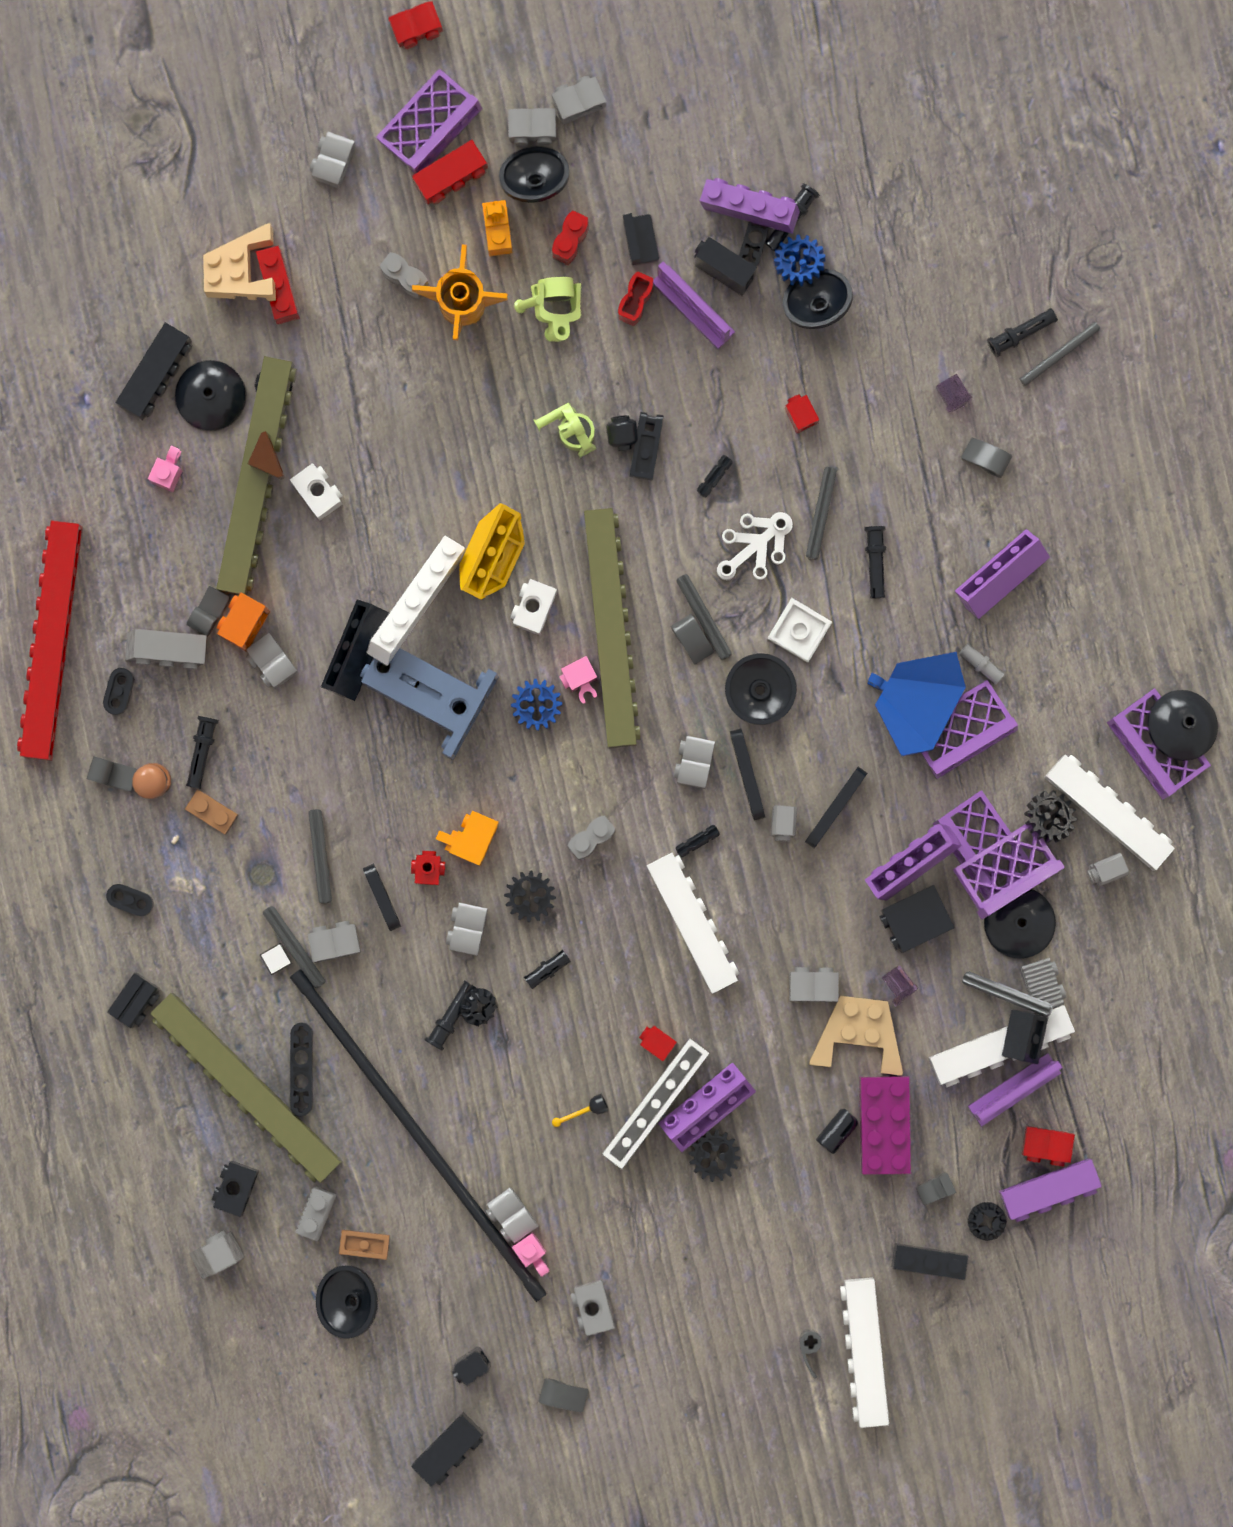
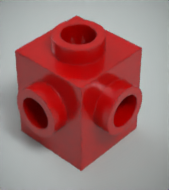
M422 851V855H416V860H412L411 874H415V884L440 886V876H445L446 862L441 861V856H436L437 851ZM426 864L432 865L431 871H425Z

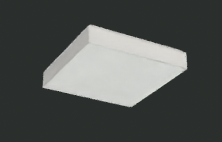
M791 598L767 639L808 663L832 621Z

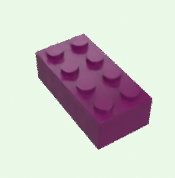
M859 1077L861 1174H911L909 1077Z

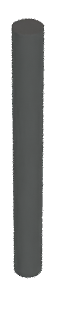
M1094 322L1019 378L1022 384L1026 386L1100 330L1099 325Z

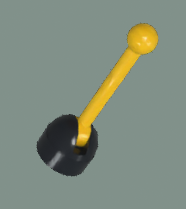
M598 1094L590 1100L589 1106L560 1119L554 1118L552 1125L559 1127L561 1123L589 1111L597 1115L608 1112V1106L603 1095Z

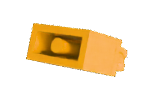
M506 200L482 203L489 256L512 254Z
M472 810L471 814L466 813L461 824V827L464 828L463 832L453 830L451 835L439 830L436 840L447 844L445 850L449 851L450 854L481 866L499 822Z

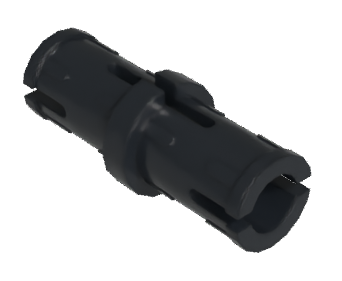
M562 949L546 962L542 961L541 965L524 976V979L531 989H534L547 978L554 977V973L571 961Z

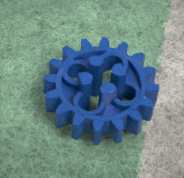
M797 234L796 240L787 237L788 243L781 242V250L775 251L777 258L774 259V264L778 266L776 268L777 274H782L783 281L789 278L791 285L799 281L800 286H803L805 280L811 284L813 276L816 278L820 277L818 270L824 271L825 269L823 262H826V258L823 254V247H817L818 241L816 239L810 242L808 235H806L804 240L801 239L799 234ZM806 248L803 250L804 259L800 257V249ZM796 262H799L800 271L794 273V271H796L797 269Z
M534 679L532 685L525 681L526 687L524 689L520 686L517 687L520 692L519 695H512V698L517 700L516 703L511 704V708H517L513 716H520L521 718L518 723L521 725L526 722L528 730L532 725H535L536 731H539L540 725H544L547 729L549 728L547 722L556 723L553 716L561 715L557 707L562 706V702L556 701L561 695L560 693H553L554 685H551L549 688L546 687V680L542 684H538L537 679ZM534 689L541 691V694L538 696L540 703H544L547 700L553 702V706L549 709L544 706L539 707V713L542 715L539 721L533 719L534 707L529 706L527 709L520 707L523 701H527L530 704L534 703V697L532 696Z

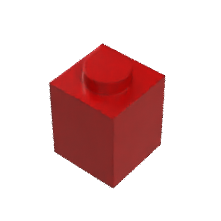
M798 394L787 400L788 404L785 405V411L797 434L819 423V418L807 395L801 397Z
M654 1025L651 1029L647 1026L639 1036L642 1040L640 1045L661 1061L665 1060L677 1043Z

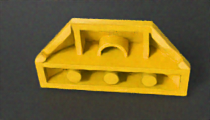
M499 503L479 521L459 564L460 590L482 600L487 595L506 586L525 544L521 513Z

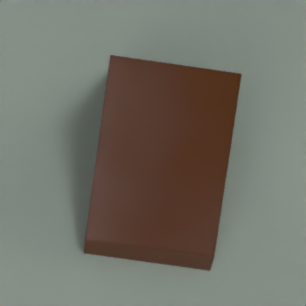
M266 431L262 432L248 461V465L282 480L285 478L270 436Z

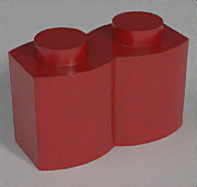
M432 1L422 3L388 17L399 48H412L418 44L417 41L425 38L433 40L439 37V33L443 31Z
M574 210L566 216L563 223V231L556 237L552 246L553 259L566 265L573 262L578 253V244L587 235L589 228L588 217Z
M638 271L632 276L628 284V293L619 304L618 319L632 326H635L640 321L643 315L644 304L647 303L653 292L652 277Z
M1026 1126L1022 1155L1027 1156L1026 1161L1041 1163V1159L1051 1160V1165L1064 1167L1065 1162L1071 1163L1075 1134Z

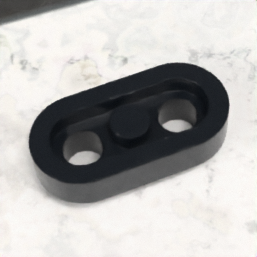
M117 668L110 674L103 706L112 715H120L128 707L134 685V676L129 670ZM121 676L126 677V683L120 685L118 682ZM115 699L120 700V706L114 708L112 705Z
M123 884L112 885L106 893L107 901L111 906L137 916L148 915L154 906L153 899L149 894ZM119 891L124 895L120 901L116 899V893ZM140 900L146 902V906L143 909L138 907Z

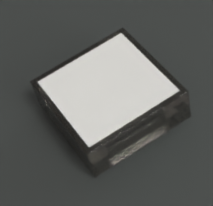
M282 943L260 954L271 975L293 964Z

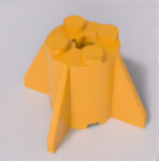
M462 244L460 268L448 271L439 279L437 287L412 285V292L438 302L444 319L454 324V341H458L462 326L471 325L479 321L485 307L507 301L508 294L484 292L479 278L472 271L467 270V245Z

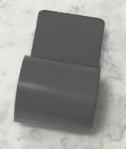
M971 438L961 458L979 465L989 474L1001 478L1012 455L984 441Z
M209 586L199 606L191 613L186 625L208 637L227 605L229 596Z
M692 614L671 626V629L684 646L693 664H697L714 653Z
M93 756L86 779L130 792L133 787L132 778L137 769Z
M807 1329L799 1337L800 1349L810 1373L814 1378H818L809 1365L806 1354L817 1352L821 1347L822 1340L817 1331ZM809 1335H812L813 1339L817 1338V1342H813V1347H808L807 1343L804 1344V1341L808 1340Z
M545 1378L538 1402L551 1407L583 1412L588 1389L566 1385L561 1381Z

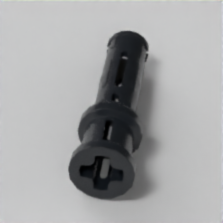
M805 183L801 185L802 189L794 199L800 211L797 221L801 216L807 215V209L811 203L820 196L816 190ZM774 229L770 237L765 241V245L776 251L789 233Z
M1049 308L1047 311L1029 319L1014 329L1011 327L1006 328L1004 333L994 338H988V345L992 353L999 357L1001 352L1011 347L1016 348L1021 340L1057 322V316L1053 309Z
M885 526L864 527V531L867 532V547H865L866 554H869L871 599L885 598L883 553L886 551L883 531L886 530Z
M198 716L197 734L193 736L196 744L186 786L201 789L209 747L215 741L213 734L215 725L219 723V720Z
M465 980L442 1019L439 1018L435 1021L436 1026L432 1033L424 1039L441 1051L444 1049L443 1044L448 1036L454 1033L455 1028L453 1026L461 1015V1003L467 994L465 991L470 985ZM471 985L468 992H470L473 989H476V987Z

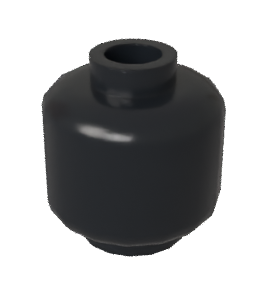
M629 415L612 417L611 422L607 423L606 431L609 445L617 447L618 451L632 449L631 444H635L638 441L636 421L630 419Z

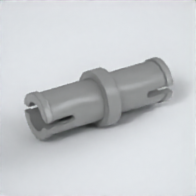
M969 643L959 653V656H962L975 667L974 670L977 673L980 671L995 685L1005 674L989 661L990 658L987 655L983 656Z

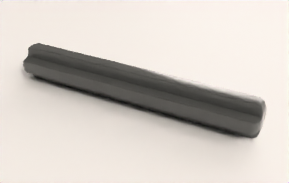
M833 467L824 468L806 557L809 559H818L837 473V469Z
M687 574L680 576L677 579V583L719 658L724 660L730 657L732 652Z
M315 809L310 810L308 814L319 903L324 904L330 903L332 896L322 811Z
M270 906L265 909L263 915L314 988L322 986L325 983L324 977L275 907Z
M970 971L966 972L963 977L962 983L1044 1017L1050 1016L1052 1012V1004Z

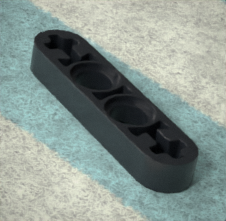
M742 729L730 731L753 820L765 818V813Z
M859 766L856 768L807 837L805 843L813 848L817 846L868 774Z
M307 1023L295 1024L290 1032L291 1111L297 1116L309 1114L313 1107V1031ZM300 1026H303L304 1031H308V1036L303 1038V1044L309 1043V1048L303 1046L295 1048V1043L300 1044V1037L295 1036V1031H299ZM300 1050L308 1054V1061L305 1064H299L295 1060V1054ZM300 1074L308 1078V1085L305 1088H299L295 1084V1078ZM294 1091H309V1096L303 1095L304 1103H308V1107L304 1108L303 1112H300L299 1108H295V1103L300 1101V1095L295 1096Z

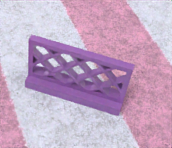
M439 69L376 136V139L416 174L432 164L482 110V107L477 98L467 93ZM440 78L447 82V91L434 92V84ZM461 94L465 98L460 105L451 106V95ZM447 96V106L435 107V97ZM431 97V108L418 109V102L421 98ZM448 111V118L445 122L435 123V112ZM431 113V123L419 124V114ZM415 114V125L403 126L402 119L406 115ZM432 128V136L428 140H419V129ZM415 130L416 141L403 142V131ZM399 131V142L389 143L384 139L390 132ZM404 146H416V153L410 159L403 155Z
M662 262L658 266V276L653 280V285L719 349L735 334V331L669 265L667 266Z
M988 680L966 692L959 699L957 705L961 702L972 704L969 716L956 714L955 707L951 715L949 728L943 730V732H947L945 745L940 743L935 745V747L944 748L942 757L933 762L928 752L921 753L936 779L1018 730V724L1011 717ZM985 688L991 695L989 704L975 701L977 693ZM974 705L988 708L985 720L972 717ZM990 710H1000L1005 719L998 723L988 721ZM954 717L968 720L965 732L951 729ZM970 721L984 724L982 733L978 735L968 733ZM950 733L964 736L962 745L958 747L948 746ZM946 749L952 750L949 753L945 754Z
M1154 688L1109 720L1107 724L1163 800L1211 765L1204 755L1197 758L1202 764L1197 770L1187 768L1188 761H1183V767L1171 765L1172 758L1167 757V764L1158 763L1155 758L1156 750L1158 749L1154 743L1152 745L1145 744L1141 739L1142 730L1148 731V727L1143 726L1144 714L1149 715L1150 711L1145 710L1146 700L1152 696L1157 701L1161 697ZM1130 711L1140 713L1139 725L1130 724L1125 715ZM1170 769L1182 771L1181 781L1176 785L1169 778Z
M982 790L933 823L934 826L937 824L950 826L962 844L960 848L953 852L960 864L976 855L973 850L977 851V854L985 850L982 848L984 835L994 837L996 842H998L1000 839L1011 834ZM978 798L984 804L983 814L971 812L972 802ZM968 805L967 811L962 810ZM956 813L966 815L965 826H956L950 817ZM970 816L982 818L981 831L968 828ZM986 819L994 820L997 823V834L984 832ZM967 832L980 834L978 847L970 846L967 843ZM1011 844L1010 854L1001 852V854L1013 857L1015 845ZM1019 846L1017 858L1029 861V858L1021 846ZM993 856L992 866H991V867H990V866H985V867H989V868H993V869H994L996 857ZM1009 860L1008 870L999 868L998 870L1010 873L1012 861ZM968 866L964 868L970 879L975 881L977 869ZM1027 869L1024 870L1022 873L1014 872V874L1025 876L1027 873ZM981 870L979 882L991 885L993 873L990 872L989 874L987 871ZM1006 877V883L1001 888L1007 887L1009 877ZM978 886L979 892L987 900L990 889Z
M1023 825L953 869L978 908L977 914L981 920L1065 868L1060 859L1058 861L1055 859L1043 838L1037 839V832L1032 833V845L1020 842L1022 832L1026 829L1030 831L1033 828L1032 825ZM1004 843L1015 845L1013 857L1001 854ZM1019 846L1031 849L1029 861L1017 858ZM1035 850L1043 852L1048 861L1044 864L1033 862ZM986 854L996 857L994 869L982 866L983 857ZM1000 858L1012 861L1010 873L998 870ZM1016 862L1028 865L1025 876L1014 874ZM967 866L976 868L975 881L967 879L962 869ZM981 870L993 873L991 885L979 882ZM997 874L1009 877L1006 888L995 886ZM978 886L990 889L989 897L984 902H981L977 895Z
M1046 1053L1040 1057L1039 1064L1031 1063L968 1105V1108L980 1126H983L1061 1074L1059 1069L1062 1066L1059 1061L1052 1060L1049 1054Z

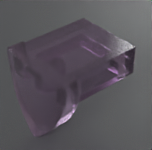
M957 374L936 385V389L947 405L946 409L948 412L961 408L973 398Z
M900 965L882 977L896 996L892 1001L896 1007L918 989Z

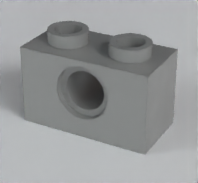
M603 1280L574 1287L575 1293H572L571 1297L574 1308L579 1307L581 1316L577 1317L580 1331L585 1330L586 1336L614 1329L615 1326ZM587 1303H597L599 1311L593 1315L588 1314L585 1310Z

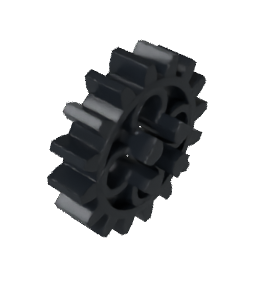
M1054 790L1049 795L1047 791H1043L1040 796L1037 794L1032 798L1033 802L1031 801L1027 804L1030 810L1026 811L1024 815L1030 817V820L1025 822V824L1032 825L1033 828L1030 830V833L1037 832L1038 840L1045 837L1046 843H1049L1052 839L1056 843L1061 840V837L1063 839L1068 837L1069 832L1075 829L1071 823L1077 821V818L1072 816L1076 808L1069 807L1072 802L1071 800L1066 802L1063 800L1065 794L1062 793L1057 797ZM1056 804L1058 806V811L1052 814L1051 816L1049 813L1055 809ZM1051 816L1052 821L1044 829L1043 823L1050 819Z
M531 870L529 876H525L523 872H520L521 878L518 880L513 876V886L509 884L506 886L510 889V893L504 894V897L510 898V901L505 905L506 907H513L510 912L511 915L516 912L519 913L518 920L520 921L524 916L527 917V922H531L532 917L540 921V914L548 916L547 907L554 908L550 900L556 899V896L551 895L550 892L555 888L554 886H547L550 881L549 878L544 881L541 880L542 873L534 877ZM524 881L530 882V891L532 893L537 892L539 888L546 890L545 896L534 897V902L539 906L537 912H531V904L528 900H525L521 905L515 904L514 900L517 896L524 897L527 895L526 891L522 888Z
M718 1129L715 1130L714 1135L707 1131L706 1137L703 1138L701 1136L698 1139V1143L694 1142L692 1144L695 1151H689L688 1154L694 1156V1159L689 1161L690 1165H697L694 1169L695 1173L703 1172L701 1175L702 1179L709 1175L711 1182L714 1181L715 1176H718L720 1181H723V1174L726 1173L731 1177L730 1169L738 1168L734 1161L741 1159L740 1156L735 1155V1152L739 1151L740 1148L732 1146L735 1142L734 1138L729 1141L727 1140V1132L719 1136ZM704 1142H710L712 1150L715 1152L719 1150L721 1144L725 1143L728 1145L727 1152L719 1154V1158L727 1163L725 1169H719L714 1159L710 1161V1165L707 1168L701 1166V1161L710 1157V1153L702 1148Z

